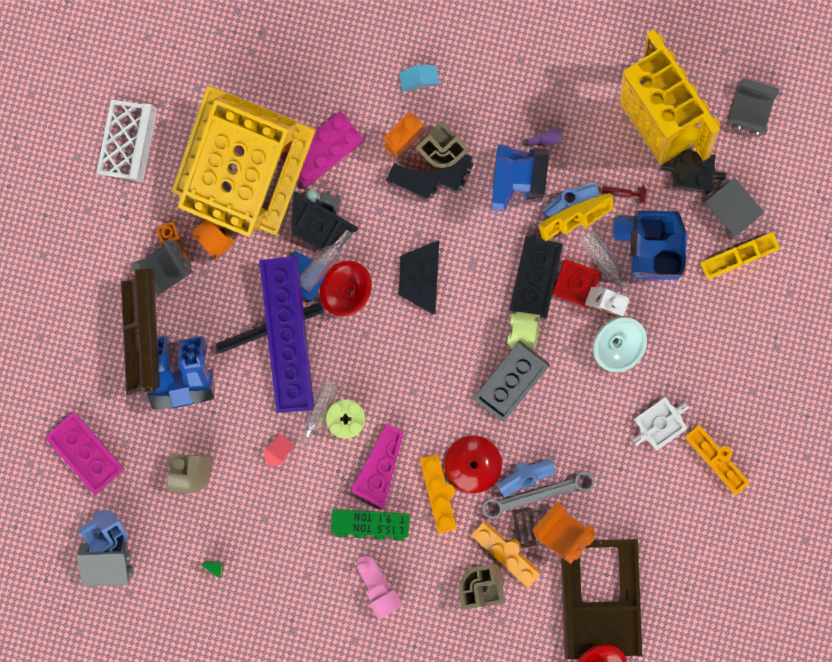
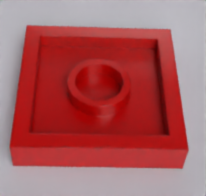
M565 259L552 295L588 308L589 306H586L585 303L591 287H596L601 272Z

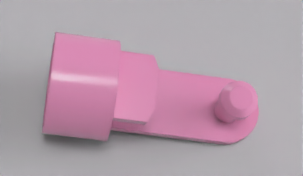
M368 555L359 558L357 570L369 589L367 595L372 602L370 606L378 620L404 606L395 589L392 590L374 558Z

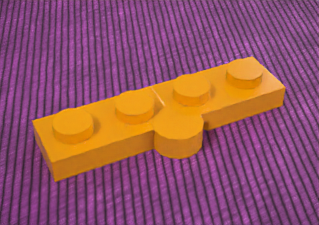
M699 424L684 436L734 495L740 493L750 484L748 479L730 461L733 454L731 448L728 446L719 447Z
M438 454L420 458L438 534L457 529L450 499L455 495V489L451 484L445 483Z
M485 520L471 534L477 542L527 588L541 575L542 572L519 552L521 545L517 540L510 539L506 542L505 538Z

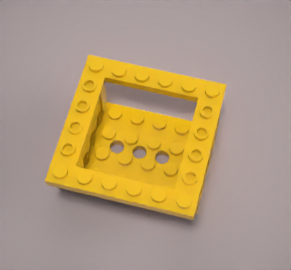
M652 29L646 34L643 59L623 71L620 105L660 166L691 146H694L702 160L705 161L712 153L721 125L715 116L712 117L709 113V106L704 99L701 100L697 95L698 90L694 83H689L687 80L685 69L682 66L679 67L675 62L676 57L671 49L667 50L665 47L663 36L660 33L657 34ZM644 79L649 80L642 85L640 84V82ZM699 122H701L700 129L696 125Z
M208 85L171 191L182 196L178 208L247 237H251L258 229L277 236L317 129ZM291 141L292 144L268 210L264 209L262 205L283 147ZM237 145L244 148V155L240 156L235 152ZM229 164L237 165L238 172H230ZM224 181L231 184V191L223 189L222 184Z

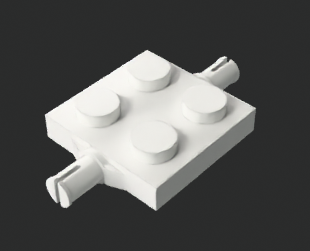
M664 397L633 420L640 429V434L632 439L635 442L634 444L637 446L644 440H647L657 451L688 428L681 417L683 412L690 409L689 406H686L687 403L684 402L675 408Z

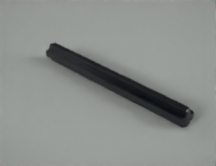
M317 303L305 308V320L323 313L322 305ZM262 325L215 345L217 352L221 354L268 335L267 325Z

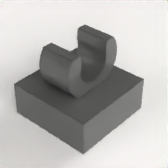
M327 191L326 194L322 193L319 205L337 214L340 195L337 194L335 198L329 196L330 191Z

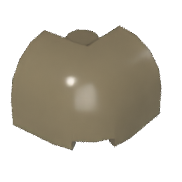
M443 121L436 125L415 145V148L429 163L440 168L452 166L469 151L468 147Z
M170 454L169 473L167 475L168 492L189 494L204 489L207 483H209L211 476L212 456Z
M491 564L474 567L463 575L461 582H459L462 610L506 603L503 590L505 582L498 565Z

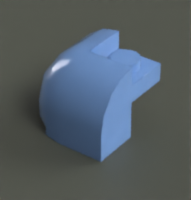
M109 510L94 513L93 520L78 528L79 533L85 542L88 543L91 552H120L123 542H127V539H129L117 516Z

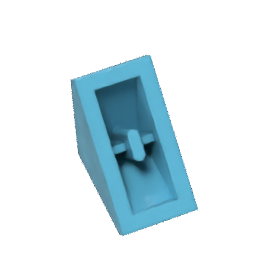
M416 65L399 73L403 92L440 85L436 65Z

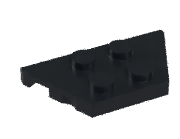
M294 191L291 233L326 252L359 229L357 226Z
M435 241L400 257L398 295L432 315H436L439 241Z

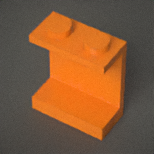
M409 111L383 138L386 142L383 145L384 148L398 159L424 133V124Z
M556 502L532 529L536 539L570 564L574 559L577 560L581 556L582 550L587 545H590L595 538L593 527L591 525L585 527L567 514L563 505L559 502Z

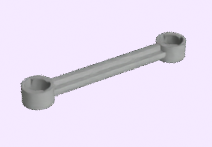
M579 472L574 479L499 501L488 499L483 503L482 511L486 517L494 519L503 511L577 489L589 491L594 486V478L588 472ZM584 474L591 478L585 489L577 484L578 478ZM490 502L498 504L497 512L494 513V516L488 515L485 511L487 504Z

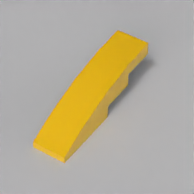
M609 193L591 198L551 216L539 224L541 238L547 241L560 231L566 235L579 225L587 228L614 209L612 195Z
M771 232L700 262L707 280L776 252L781 248L774 232Z

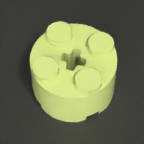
M524 312L512 314L510 325H512L513 332L508 334L507 341L511 350L520 340L535 352L532 346L536 347L540 325H538L536 320H540V315Z
M340 400L329 408L326 422L329 430L335 436L352 438L363 430L366 416L363 408L358 403L351 400ZM346 413L348 417H351V421H348L347 425H345L344 421H341V417H344Z

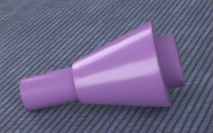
M556 126L540 134V136L528 138L529 146L540 143L561 145V140H564L562 129H558Z

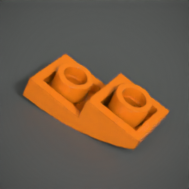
M174 221L156 227L161 245L164 246L163 242L166 240L174 239L181 246V252L184 257L188 259Z

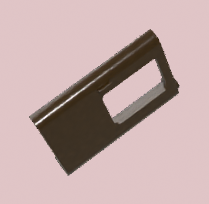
M154 269L134 270L135 278L129 281H121L126 395L152 393L160 388Z
M638 539L593 540L590 545L585 547H616L618 549L620 599L618 601H582L580 557L577 560L574 559L571 564L561 557L565 659L577 660L587 650L601 644L614 645L625 656L643 657Z

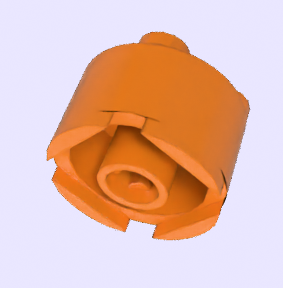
M205 219L191 233L216 261L233 247L234 240L225 231H220L221 225Z

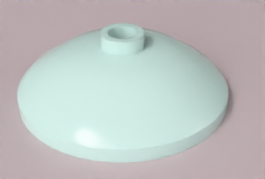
M617 317L608 321L595 336L593 343L595 360L602 368L610 372H623L632 368L641 360L647 346L646 331L638 321L630 317Z

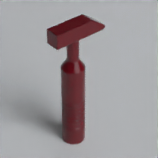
M642 185L641 193H636L629 189L602 186V193L604 194L610 193L624 197L637 196L640 197V203H645L647 190L644 185Z

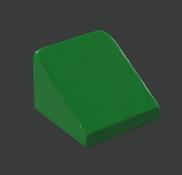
M204 561L202 563V566L220 579L223 577V562Z

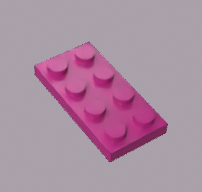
M341 111L316 130L298 179L305 188H308L365 141ZM286 154V155L282 158V160L284 161V163H285V161H286V158H287V155H288V154Z
M76 412L68 416L45 437L94 495L102 491L125 470Z

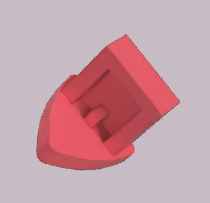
M279 434L270 446L267 445L264 450L267 464L269 466L283 464L286 456L295 445Z

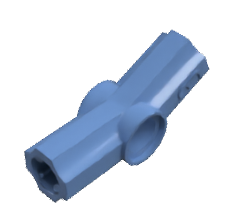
M595 182L573 189H566L559 197L545 207L542 212L547 218H550L573 205L598 197L597 185ZM566 194L573 195L574 202H566L564 196Z
M551 459L531 465L527 462L520 463L515 467L514 473L499 481L497 486L506 498L522 487L530 488L538 480L556 475L554 463Z

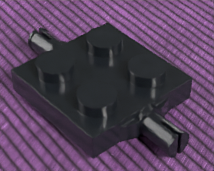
M689 150L678 154L674 164L664 163L661 165V170L672 171V187L704 193L711 192L714 179L725 181L727 173L715 171L716 155L711 154L708 159L703 161L698 152Z

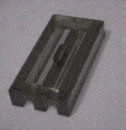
M532 508L512 510L516 540L520 543L521 548L537 546L536 537L532 531L534 528ZM524 512H528L532 542L528 540ZM517 513L521 514L525 541L523 544H521Z

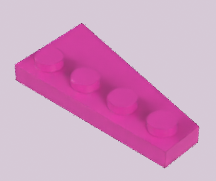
M388 423L385 424L350 490L385 509L387 495L390 490V483L404 434L403 431Z

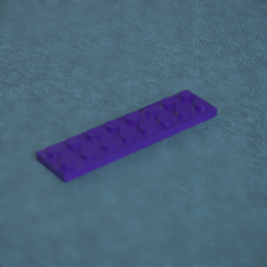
M298 256L259 260L276 413L312 411L315 407Z

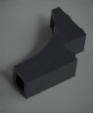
M465 154L452 166L435 171H416L394 163L386 183L427 202L429 198L433 199L438 188L435 185L457 194L458 190L462 191L466 180H464L466 172L470 174L474 163L471 162L473 157Z

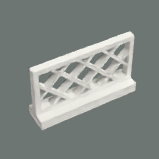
M111 100L96 174L143 183L158 110L156 107L145 103L137 104ZM116 105L122 106L125 110L118 117L114 113ZM136 108L142 109L141 116L135 120L131 112ZM128 115L132 123L124 128L120 120ZM118 123L122 130L113 136L111 127ZM136 126L138 129L137 135L131 139L127 131ZM125 134L129 141L120 146L116 139ZM114 141L118 149L109 154L107 147ZM132 144L134 152L127 157L123 149ZM121 152L125 160L117 165L112 157ZM110 160L114 168L109 171H103L104 163ZM127 162L130 165L129 175L123 174L119 169Z

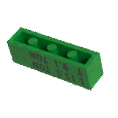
M333 508L331 533H335V537H347V534H354V538L365 539L366 535L374 536L373 539L385 540V536L393 537L394 541H404V538L409 536L410 513Z

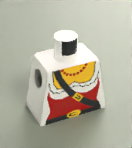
M591 287L585 305L614 317H623L630 298L608 289ZM599 294H600V295H601V298H600V300L597 302V298H598V296H599Z

